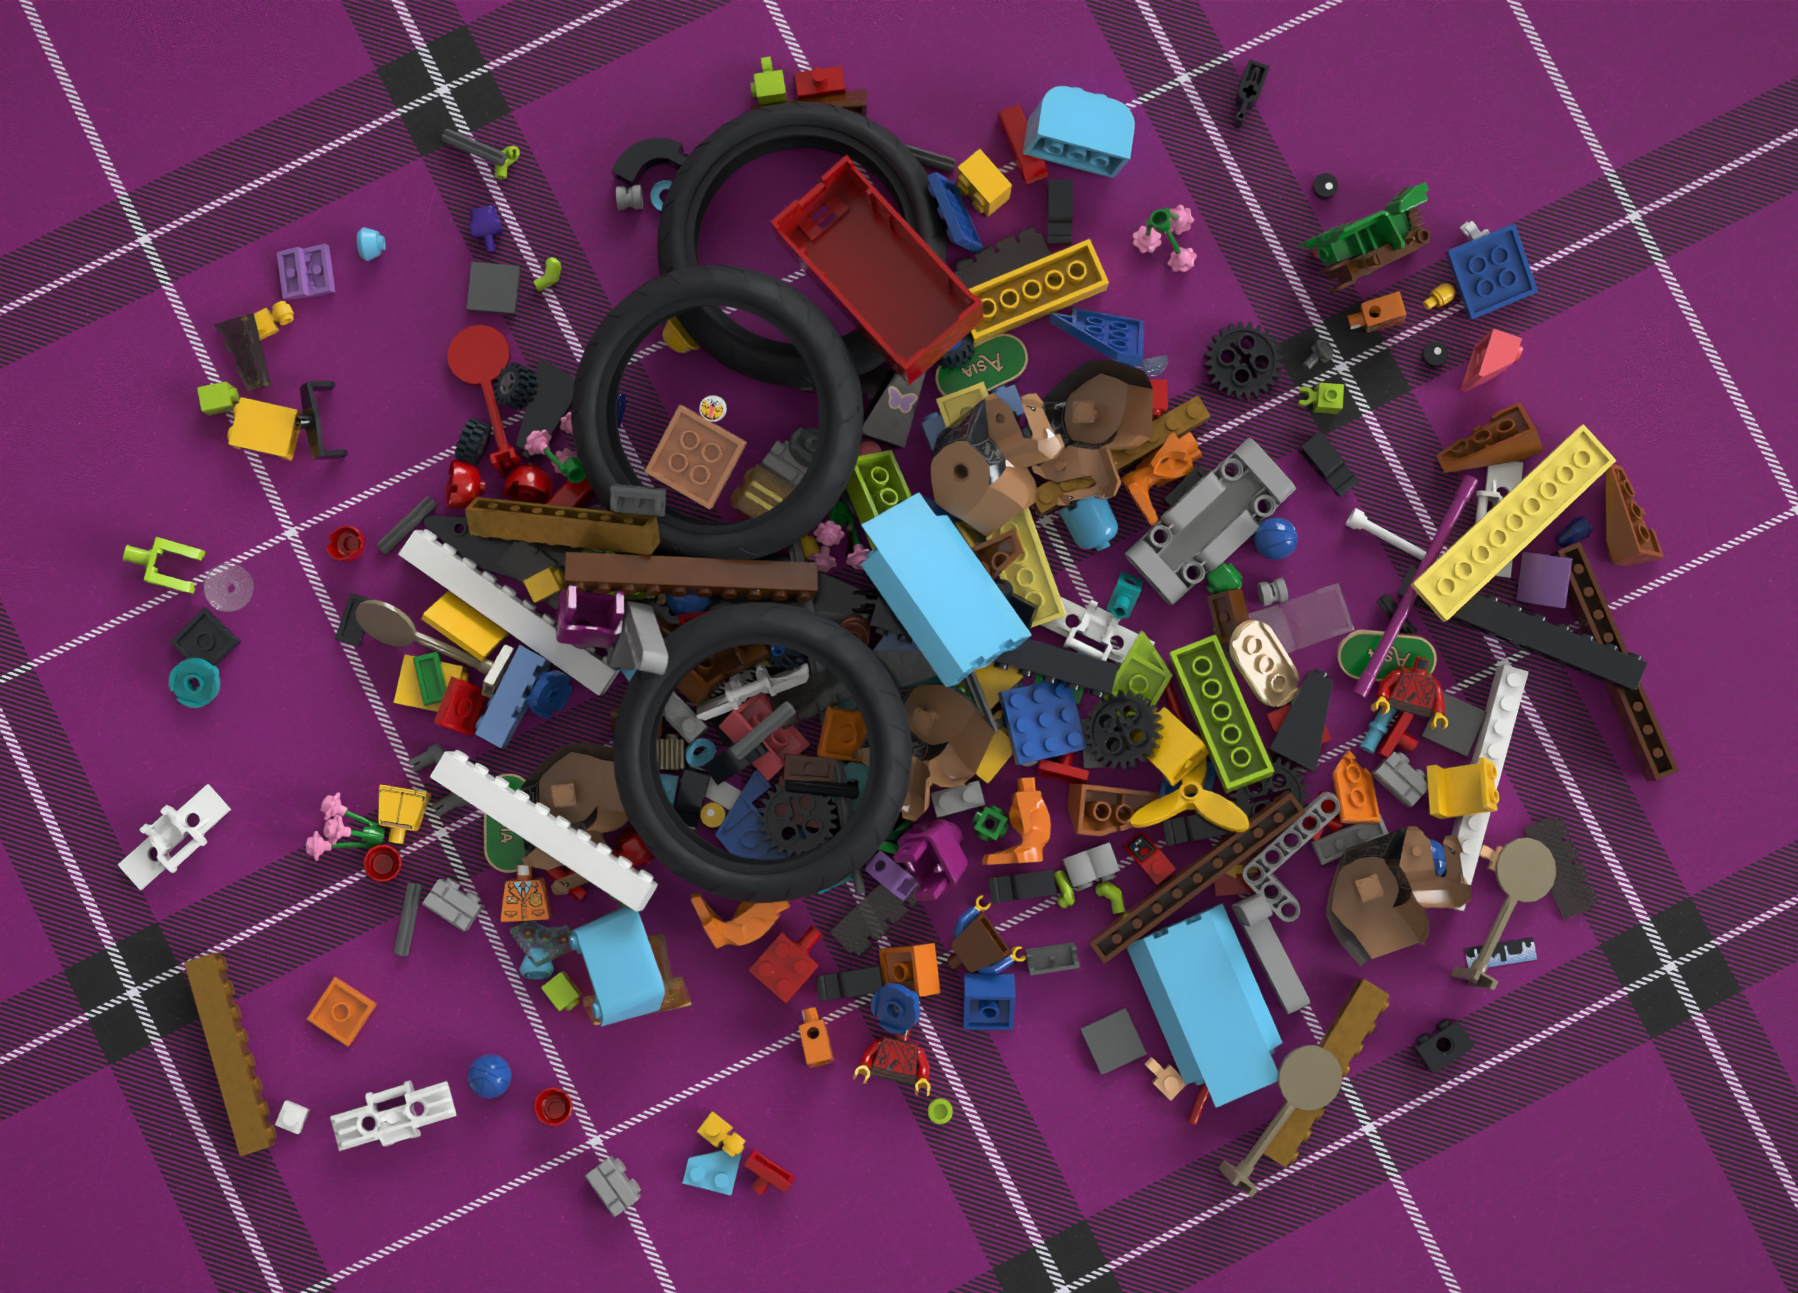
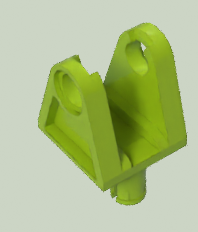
M159 537L155 538L153 549L149 551L126 545L123 561L145 566L147 570L144 582L194 594V583L158 574V568L154 567L157 555H163V551L201 561L205 557L206 551Z

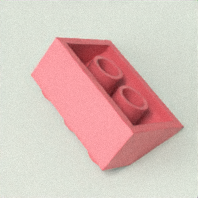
M1496 329L1490 331L1474 346L1460 391L1466 392L1496 377L1502 371L1504 372L1508 366L1511 367L1513 362L1518 361L1521 356L1523 347L1520 346L1522 338Z
M760 692L741 704L739 709L733 710L719 727L735 744L778 708L765 693ZM787 720L762 741L769 751L753 761L752 764L769 781L780 770H783L785 753L801 754L810 743Z

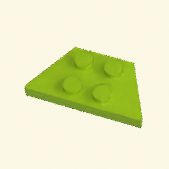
M1141 630L1117 670L1112 693L1116 697L1119 690H1122L1125 696L1129 690L1133 691L1135 696L1141 693L1143 700L1148 698L1152 701L1150 705L1152 706L1156 705L1173 675L1146 634ZM1104 695L1103 698L1109 700V695ZM1131 709L1127 713V716H1135V709Z

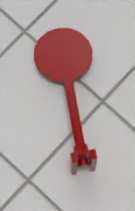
M485 325L470 326L460 331L452 339L447 351L448 364L453 374L462 382L474 386L482 385L498 445L497 452L489 455L492 465L503 479L507 477L506 470L524 465L515 449L508 445L492 382L497 380V376H501V369H505V365L509 364L510 347L504 335L495 328Z

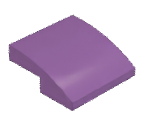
M320 244L304 249L295 247L277 252L282 297L284 300L335 293L329 245Z
M1523 552L1516 600L1565 608L1572 558Z

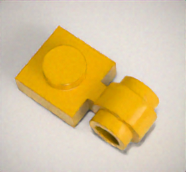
M280 301L272 306V314L269 309L264 308L245 318L257 342L278 332L279 329L276 323L279 322L280 325H286L294 320V312L289 304H286L285 301Z
M713 1111L697 1131L717 1148L723 1142L724 1146L722 1149L732 1157L736 1154L739 1155L745 1147L743 1144L746 1141L735 1132L732 1135H728L733 1127Z

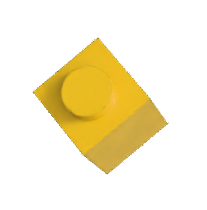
M549 567L524 580V583L534 603H537L564 590L565 576L560 569L557 570L556 567Z

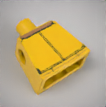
M380 784L379 825L391 827L388 842L403 844L406 830L418 831L431 798V793Z

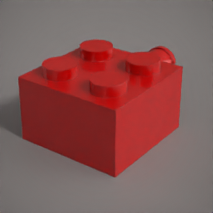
M812 924L798 941H793L786 933L782 932L749 971L784 1003H787L819 967L820 964L809 955V950L823 934Z

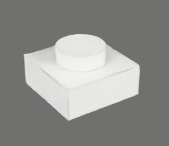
M287 1100L283 1104L275 1125L300 1134L310 1109Z

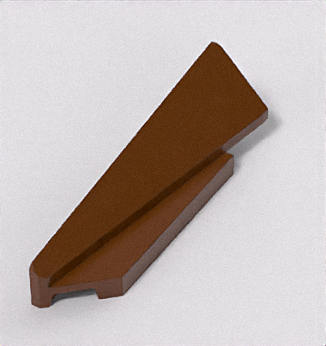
M867 90L846 91L751 107L752 111L764 106L790 102H818L836 105L860 115H867Z

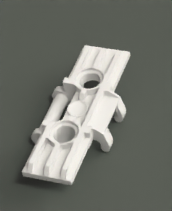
M1515 461L1487 467L1485 491H1476V497H1478L1476 523L1487 513L1488 501H1492L1494 507L1503 498L1500 492H1496L1498 488H1504L1509 493L1521 481L1522 462ZM1513 559L1495 576L1511 578Z
M1061 597L1067 615L1041 624V626L1066 637L1067 639L1063 647L1067 649L1070 647L1089 657L1103 661L1109 658L1121 664L1138 634L1118 625L1120 619L1115 618L1112 613L1097 607L1098 602L1091 600L1087 609ZM1068 615L1077 616L1079 619L1078 627L1069 628L1065 623L1066 617ZM1078 632L1105 645L1104 652L1074 639L1075 633ZM1113 636L1122 638L1123 647L1121 649H1113L1110 642Z
M759 663L756 665V681L745 684L739 673L730 677V681L725 684V694L698 705L696 716L698 719L705 721L731 710L739 709V705L746 701L747 697H753L760 692L770 693L771 696H774L776 693L806 683L809 678V665L805 663L798 668H793V670H786L769 676L764 663Z
M209 784L178 811L166 805L160 810L163 815L152 825L145 824L139 829L149 837L123 859L118 866L139 890H143L165 869L174 873L180 863L200 845L204 846L207 843V840L204 838L205 833L231 810L230 807ZM192 813H196L200 818L199 824L195 827H190L187 822L188 816ZM190 834L193 839L171 858L169 852ZM154 847L158 852V861H154L150 857V851Z
M409 1080L404 1085L375 1094L372 1092L366 1093L367 1106L343 1112L330 1118L338 1148L341 1151L378 1139L386 1147L393 1145L397 1141L419 1137L421 1133L420 1130H417L418 1127L456 1116V1110L447 1081L415 1091L412 1082ZM405 1096L406 1104L388 1110H378L377 1103ZM415 1102H421L424 1106V1112L421 1116H416L414 1110ZM366 1116L374 1118L376 1122L375 1128L371 1131L366 1130L362 1125L363 1119Z

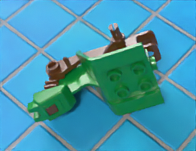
M1426 182L1402 189L1386 205L1385 211L1371 214L1351 223L1339 225L1298 244L1299 248L1318 249L1319 258L1325 266H1328L1319 271L1320 274L1328 272L1330 278H1338L1339 284L1328 289V294L1339 291L1355 283L1358 278L1368 275L1372 271L1428 244L1431 237L1430 232L1421 227L1424 222H1418V219L1423 218V216H1417V213L1422 212V210L1416 208V206L1428 201L1426 192L1429 189Z

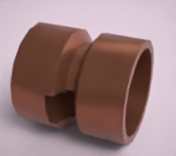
M857 614L844 617L839 625L868 646L870 636L868 621Z

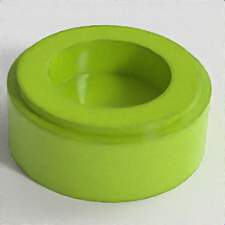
M936 1098L931 1101L928 1106V1116L932 1122L944 1124L951 1119L953 1109L948 1100Z

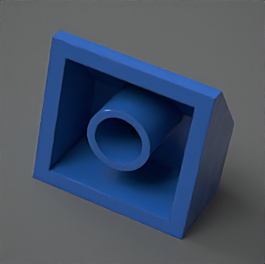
M964 973L963 1030H1013L1015 1010L1014 974Z

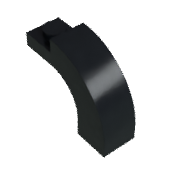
M665 138L646 139L632 145L623 152L611 171L614 178L632 187L633 185H638L645 172L654 166L669 165L679 170L689 154L685 153L683 156V145L677 141Z

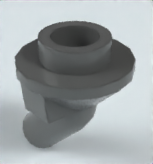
M1318 339L1311 346L1313 353L1302 364L1304 370L1309 371L1319 360L1323 363L1333 358L1332 353L1334 352L1332 346L1326 340L1322 342Z

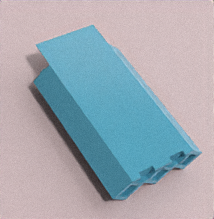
M920 493L862 524V527L877 548L866 555L868 559L861 566L945 687L957 685L974 670L986 667L1003 652L1016 649L1032 636L947 515L936 516Z
M1223 904L1205 909L1189 918L1172 923L1159 931L1142 936L1127 947L1185 1084L1195 1082L1196 1085L1206 1083L1215 1107H1219L1278 1081V1070L1271 1054L1275 1053L1274 1048L1280 1045L1282 1040Z

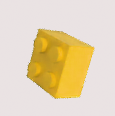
M981 149L977 150L958 166L956 186L964 196L968 194L973 200L972 205L980 214L984 213L989 217L1010 199L1012 184Z

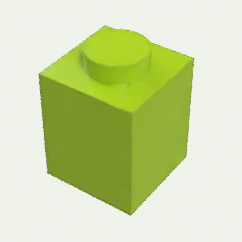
M228 382L197 387L201 410L209 416L234 411L236 402H239L237 389L233 388Z
M565 971L560 972L541 987L558 1011L565 1008L567 1011H570L580 1003L577 998L582 993Z

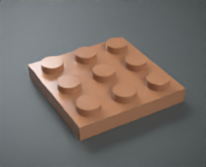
M679 405L644 472L706 508L712 509L747 442L711 421L704 419L683 405Z

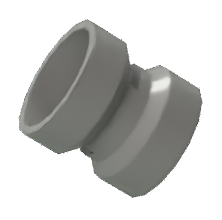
M633 185L631 188L616 186L618 211L627 210L628 207H633L635 210L643 209L641 185Z
M1283 578L1275 579L1271 583L1266 581L1258 583L1259 599L1263 607L1271 605L1275 601L1279 603L1288 601L1287 587Z

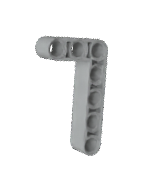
M627 600L624 603L622 632L614 645L609 648L607 665L627 670H633L636 667L637 670L663 675L668 663V653L651 605Z
M1325 792L1320 794L1304 809L1306 813L1269 840L1243 865L1242 874L1245 882L1257 894L1265 897L1270 908L1283 921L1292 922L1298 918L1300 914L1299 902L1272 873L1338 814L1340 804L1338 798L1333 793ZM1326 799L1335 802L1334 808L1330 811H1325L1321 808V803ZM1307 816H1312L1317 821L1313 827L1308 828L1302 824L1303 819ZM1288 833H1294L1298 837L1294 844H1287L1283 839ZM1276 850L1279 853L1278 859L1275 861L1266 859L1265 854L1267 851ZM1253 866L1258 867L1261 871L1260 875L1254 878L1247 874V870ZM1268 885H1274L1278 888V892L1270 896L1264 892V889ZM1286 903H1291L1295 906L1294 912L1290 914L1284 913L1281 908Z
M1252 894L1233 904V911L1286 1014L1289 1015L1309 1005L1310 1000L1268 919L1273 913L1265 897L1261 894Z

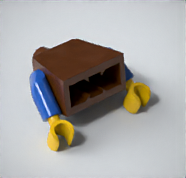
M983 895L977 898L974 907L971 906L957 920L953 931L955 940L951 943L955 953L947 958L949 965L954 970L964 965L970 973L978 971L981 974H997L1013 965V961L1021 962L1026 959V955L1020 958L1016 957V951L1022 947L1016 946L1010 950L983 911L990 907L991 902L986 907H981L979 900L984 897Z

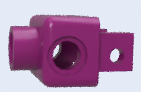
M568 586L567 590H562L556 608V640L561 644H570L578 649H587L589 647L611 648L622 632L624 592L616 591L615 595L585 591L576 593V586Z
M950 821L916 822L912 824L897 842L900 849L893 858L896 863L904 862L908 872L912 873L918 881L920 887L913 895L916 901L936 900L946 887H954L968 865L967 858L959 845L963 838L962 831Z

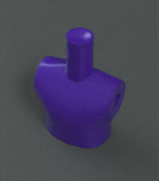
M495 206L469 210L472 237L484 238L486 252L496 251L493 236L503 233Z

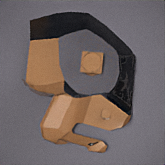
M1417 826L1405 827L1345 850L1339 861L1330 888L1326 916L1337 939L1360 966L1373 958L1417 943L1425 945L1429 935V921L1425 908H1461L1472 899L1471 885L1467 883L1463 876L1460 853L1463 849L1457 837L1445 836L1443 842L1447 869L1445 877L1435 875L1430 840Z

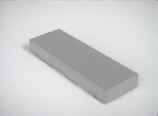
M1381 815V822L1378 824H1352L1337 832L1319 838L1318 841H1312L1311 845L1320 865L1342 857L1345 850L1349 847L1388 834Z

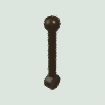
M848 523L846 558L854 552L852 550L853 523Z

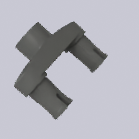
M438 743L429 746L427 751L409 759V764L414 766L412 769L417 774L434 763L437 765L445 750ZM450 791L451 794L433 802L432 807L433 809H438L435 812L438 817H441L454 808H461L469 804V802Z

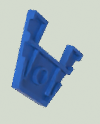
M758 770L752 774L716 832L715 837L729 853L753 859L787 858V850H784L779 855V846L770 849L772 840L764 841L763 838L767 835V832L759 831L765 825L763 822L757 821V819L763 816L752 802L766 792L771 785ZM802 828L800 830V835L802 840H805L806 835ZM796 834L793 835L788 841L794 840Z

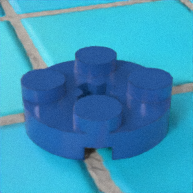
M559 670L541 672L537 678L536 685L526 699V704L539 717L544 719L554 716L551 714L556 709L561 711L569 701L572 693V686L569 685L571 678Z
M886 983L872 997L873 1016L877 1015L881 1021L879 1025L886 1031L894 1034L904 1033L906 1030H910L919 1020V996L916 992L910 991L903 985ZM895 1004L900 1011L896 1013L895 1008L891 1007V1005Z

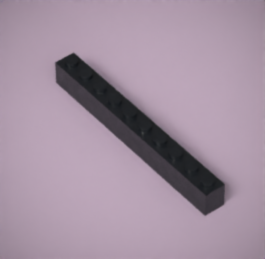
M1419 566L1415 568L1409 567L1397 598L1402 600ZM1476 593L1449 618L1452 621L1631 694L1636 691L1647 666V662L1642 661L1643 658L1635 653L1628 652V654H1624L1618 651L1619 648L1613 644L1604 643L1602 645L1595 642V638L1588 634H1575L1570 632L1571 628L1560 623H1556V625L1550 624L1541 615L1534 613L1532 616L1523 613L1521 607L1513 604L1506 606L1499 603L1500 600L1488 594L1484 597ZM1418 594L1413 605L1435 613Z
M878 596L870 623V628L874 629L873 633L886 637L888 633L898 635L897 640L912 643L913 639L886 600ZM1030 639L1025 640L1012 651L1003 652L992 661L994 668L1008 671V667L1017 669V674L1029 678L1032 677V674L1042 677L1041 681L1050 684H1056V681L1066 683L1065 688L1074 691H1080V688L1090 690L1089 695L1099 698L1111 694L1119 667L1117 664Z

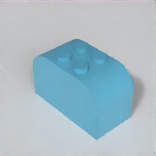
M1058 86L1052 88L1046 93L1028 119L1023 154L1114 178L1130 160L1135 128L1133 115L1126 105L1120 101L1107 98L1103 94L1085 92L1078 87Z

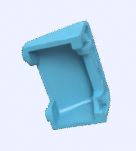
M626 906L572 931L571 936H569L570 946L572 950H576L578 954L583 956L596 994L595 1003L592 1004V1012L595 1019L599 1018L601 1026L660 1009L665 995L664 984L638 911Z

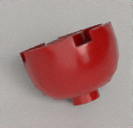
M452 459L448 469L450 476L449 482H446L445 504L448 508L465 509L476 497L484 495L485 480H481L480 472L476 466L465 461Z
M529 463L514 468L507 475L503 496H509L510 501L545 504L552 497L553 482L546 471L536 464Z
M632 825L612 841L615 846L611 848V854L618 858L622 856L633 863L631 867L639 864L646 866L654 859V856L645 846Z

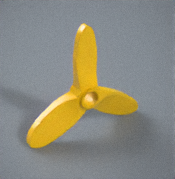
M1206 756L1182 778L1183 784L1178 790L1156 799L1139 809L1131 817L1130 824L1135 828L1147 827L1160 823L1188 809H1195L1209 822L1234 832L1248 830L1249 820L1246 814L1234 803L1219 794L1203 789L1207 773ZM1191 793L1196 794L1194 797H1186L1188 794Z

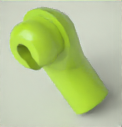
M508 146L502 150L507 155V159L503 166L495 164L496 179L503 180L507 178V167L515 162L520 155V151L516 146Z
M554 257L546 260L544 276L534 280L539 292L559 281L562 267L561 263Z
M1063 870L1054 873V880L1063 894L1058 897L1057 902L1061 908L1066 909L1074 904L1075 897L1072 885Z
M1107 881L1097 884L1095 888L1097 895L1105 896L1111 900L1113 914L1125 912L1121 890Z

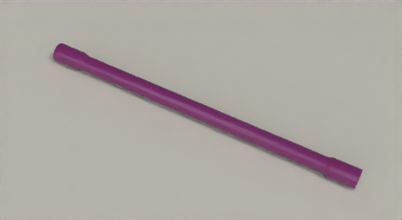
M1469 475L1464 476L1450 508L1372 658L1353 689V694L1366 699L1376 680L1378 671L1418 596V593L1410 585L1437 560L1466 502L1469 501L1478 484L1477 479Z

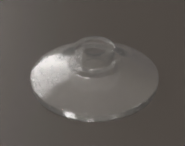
M224 563L216 566L208 573L204 582V594L207 601L220 611H237L243 608L253 595V579L250 573L238 564ZM234 584V585H235V590H234V592L229 593V592H228V587H229V585Z

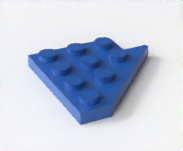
M1074 307L1071 316L1051 312V324L1116 362L1132 367L1135 365L1141 366L1144 320Z

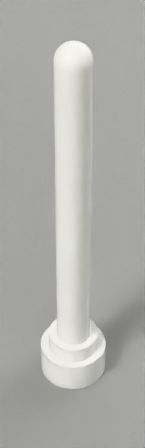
M1357 508L1352 511L1346 522V525L1354 530L1356 528L1359 530L1363 528L1420 560L1426 554V551L1367 520L1364 512Z

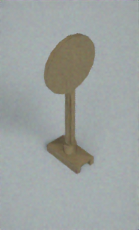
M379 600L361 602L355 612L357 622L362 629L382 643L395 647H405L416 641L425 647L477 668L479 672L487 675L483 681L481 695L491 698L511 662L509 657L513 652L512 647L504 644L494 662L486 658L481 662L468 652L417 632L410 618L401 610Z
M1532 838L1514 839L1507 843L1498 854L1495 864L1496 880L1507 897L1478 958L1474 959L1471 968L1454 967L1450 975L1454 978L1469 980L1467 983L1469 987L1495 990L1498 981L1485 974L1488 969L1487 964L1517 901H1537L1547 895L1554 884L1556 876L1555 860L1550 850L1543 843Z
M1304 1045L1294 1049L1284 1058L1278 1070V1085L1286 1102L1246 1158L1241 1160L1237 1167L1225 1160L1218 1169L1235 1186L1239 1184L1250 1197H1253L1258 1189L1248 1177L1253 1172L1254 1165L1294 1109L1317 1110L1327 1106L1337 1096L1342 1085V1070L1338 1060L1330 1051L1317 1045Z

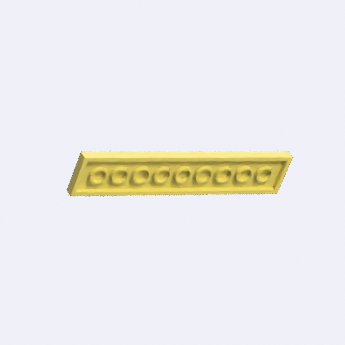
M984 382L936 399L946 428L984 398L988 397ZM1026 508L989 535L986 540L988 541L1005 532L1016 529L1024 553L999 576L1000 579L1008 580L1012 584L1015 594L1039 606L1031 626L1032 628L1064 617L1067 614L1030 510Z
M1584 424L1579 426L1410 586L1443 622L1447 621L1616 460Z

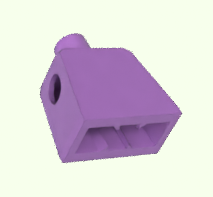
M882 851L874 853L865 863L867 865L865 871L903 901L918 884V881Z

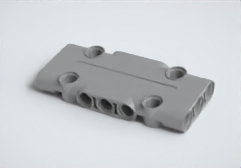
M1248 438L1224 461L1220 462L1213 471L1208 472L1170 507L1160 517L1161 520L1155 526L1148 529L1146 534L1124 555L1169 605L1173 606L1196 583L1202 581L1208 572L1210 573L1240 547L1257 530L1260 523L1266 517L1272 515L1275 509L1296 490V487L1253 439ZM1227 464L1234 468L1232 477L1227 476L1224 469ZM1260 500L1264 501L1267 507L1264 513H1261L1257 508ZM1156 530L1161 531L1164 536L1160 544L1155 542L1153 537ZM1190 566L1196 570V577L1193 580L1189 579L1186 574Z

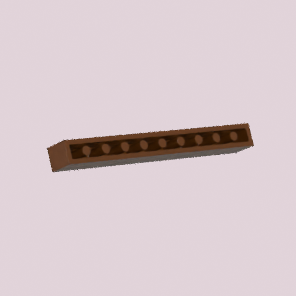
M1581 542L1549 554L1550 556L1572 558L1567 597L1582 632L1594 637V641L1602 645L1604 643L1613 644L1619 648L1618 651L1628 654ZM1641 681L1633 694L1604 683L1646 782L1657 781L1679 772Z
M566 552L564 590H567L568 586H576V593H582L585 590L595 591L599 594L621 591L624 592V595H633L637 592L646 593L650 596H658L662 593L671 594L675 597H683L687 594L697 595L700 598L722 596L725 599L747 597L750 600L772 598L775 601H783L787 598L808 602L811 599L815 600L818 591V564L812 562Z
M1285 791L1248 819V830L1244 832L1232 831L1089 938V944L1105 964L1303 816L1306 811L1290 791Z

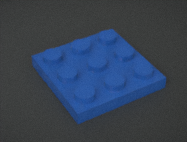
M937 172L928 175L927 177L930 182L927 185L931 196L936 198L939 203L937 211L941 219L947 222L949 228L946 229V232L951 242H955L974 253L983 250L981 240L956 183Z
M1515 223L1445 251L1469 320H1473L1538 292Z
M1056 681V684L1043 682L998 693L1016 765L1087 749L1073 690L1065 688L1066 683Z

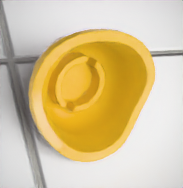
M676 316L667 321L662 336L668 347L678 353H687L690 350L700 348Z

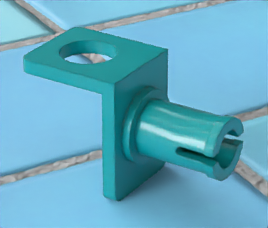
M1120 572L1117 585L1106 610L1111 612L1117 619H1128L1141 592L1143 580L1125 572ZM1125 580H1130L1134 582L1136 585H1131L1127 583Z

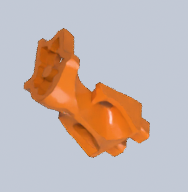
M1190 432L1180 438L1175 433L1170 434L1162 446L1140 462L1134 471L1120 479L1135 505L1151 526L1156 524L1158 517L1149 498L1150 488L1154 484L1159 488L1177 478L1189 475L1194 469L1192 463L1202 457L1198 443Z
M1035 777L1017 779L1018 792L1012 793L1011 797L1012 804L1009 819L1011 825L1021 837L1020 843L1000 852L985 854L982 859V865L1043 861V848L1050 838L1051 823L1050 815L1041 797V791H1035Z
M702 893L691 895V901L702 925L716 949L727 944L741 946L755 941L764 935L781 916L779 912L791 906L789 901L772 903H750L743 901L738 906L734 917L729 921H724L709 906Z

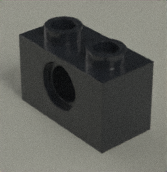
M1446 1018L1436 1024V1030L1430 1034L1425 1032L1415 1039L1416 1043L1411 1047L1428 1072L1436 1073L1475 1046L1458 1020ZM1444 1037L1446 1047L1439 1051L1436 1046L1437 1040Z

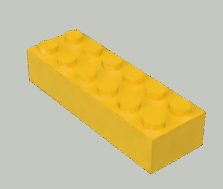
M1090 239L970 288L973 295L976 294L982 301L984 318L970 332L973 344L975 345L990 337L1005 333L1046 316L1051 312L1058 311L1106 291L1109 281Z

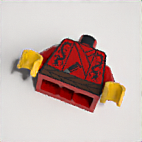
M1416 656L1412 668L1400 665L1397 670H1393L1380 681L1376 696L1378 701L1371 705L1373 712L1380 705L1382 707V716L1391 707L1431 718L1433 715L1435 718L1430 723V727L1433 730L1436 728V721L1442 724V731L1448 726V720L1444 716L1445 705L1441 685L1433 674L1427 673L1430 663L1429 659Z
M911 1029L901 1034H894V1037L884 1035L883 1039H876L864 1051L859 1067L853 1075L854 1080L857 1074L864 1075L865 1080L863 1084L868 1081L871 1075L915 1085L916 1096H918L920 1088L927 1090V1096L930 1094V1066L924 1050L918 1047V1042L909 1041Z

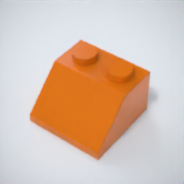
M935 943L879 949L883 986L886 983L900 984L910 991L916 992L919 997L940 993Z

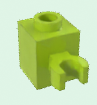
M771 57L761 58L763 73L754 74L755 82L750 83L752 97H757L759 105L787 101L783 71L772 70Z
M1319 383L1314 388V391L1309 387H1301L1299 389V393L1307 394L1308 400H1299L1298 405L1306 407L1313 403L1314 413L1338 414L1343 409L1344 384Z

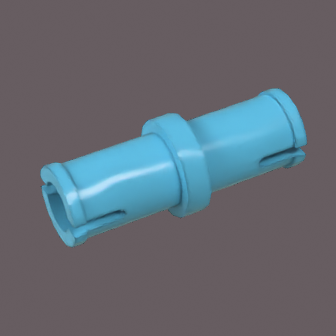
M1382 707L1380 708L1374 721H1371L1368 725L1370 729L1360 744L1361 749L1374 754L1382 736H1385L1388 732L1387 727L1397 712L1396 709L1390 707V710L1381 716Z

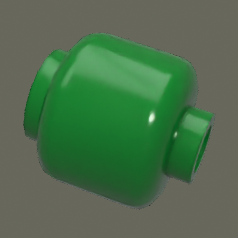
M1221 563L1215 570L1207 574L1206 579L1209 584L1206 588L1212 595L1240 589L1243 576L1232 563L1228 565Z

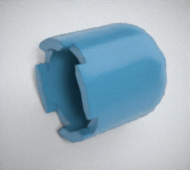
M1093 497L1080 499L1058 510L1074 542L1082 549L1096 548L1098 552L1110 546L1109 540L1115 537L1118 532V524L1107 499L1102 500Z

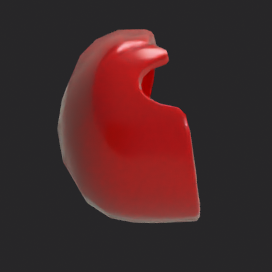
M350 525L340 526L333 533L329 534V544L325 546L330 558L343 563L353 562L364 551L365 537L358 528Z
M378 844L370 848L363 860L366 874L377 882H388L395 878L402 865L399 852L388 844Z
M550 1087L542 1090L535 1097L533 1108L537 1119L541 1123L550 1127H556L564 1124L570 1118L573 1104L570 1096L565 1091L557 1087Z

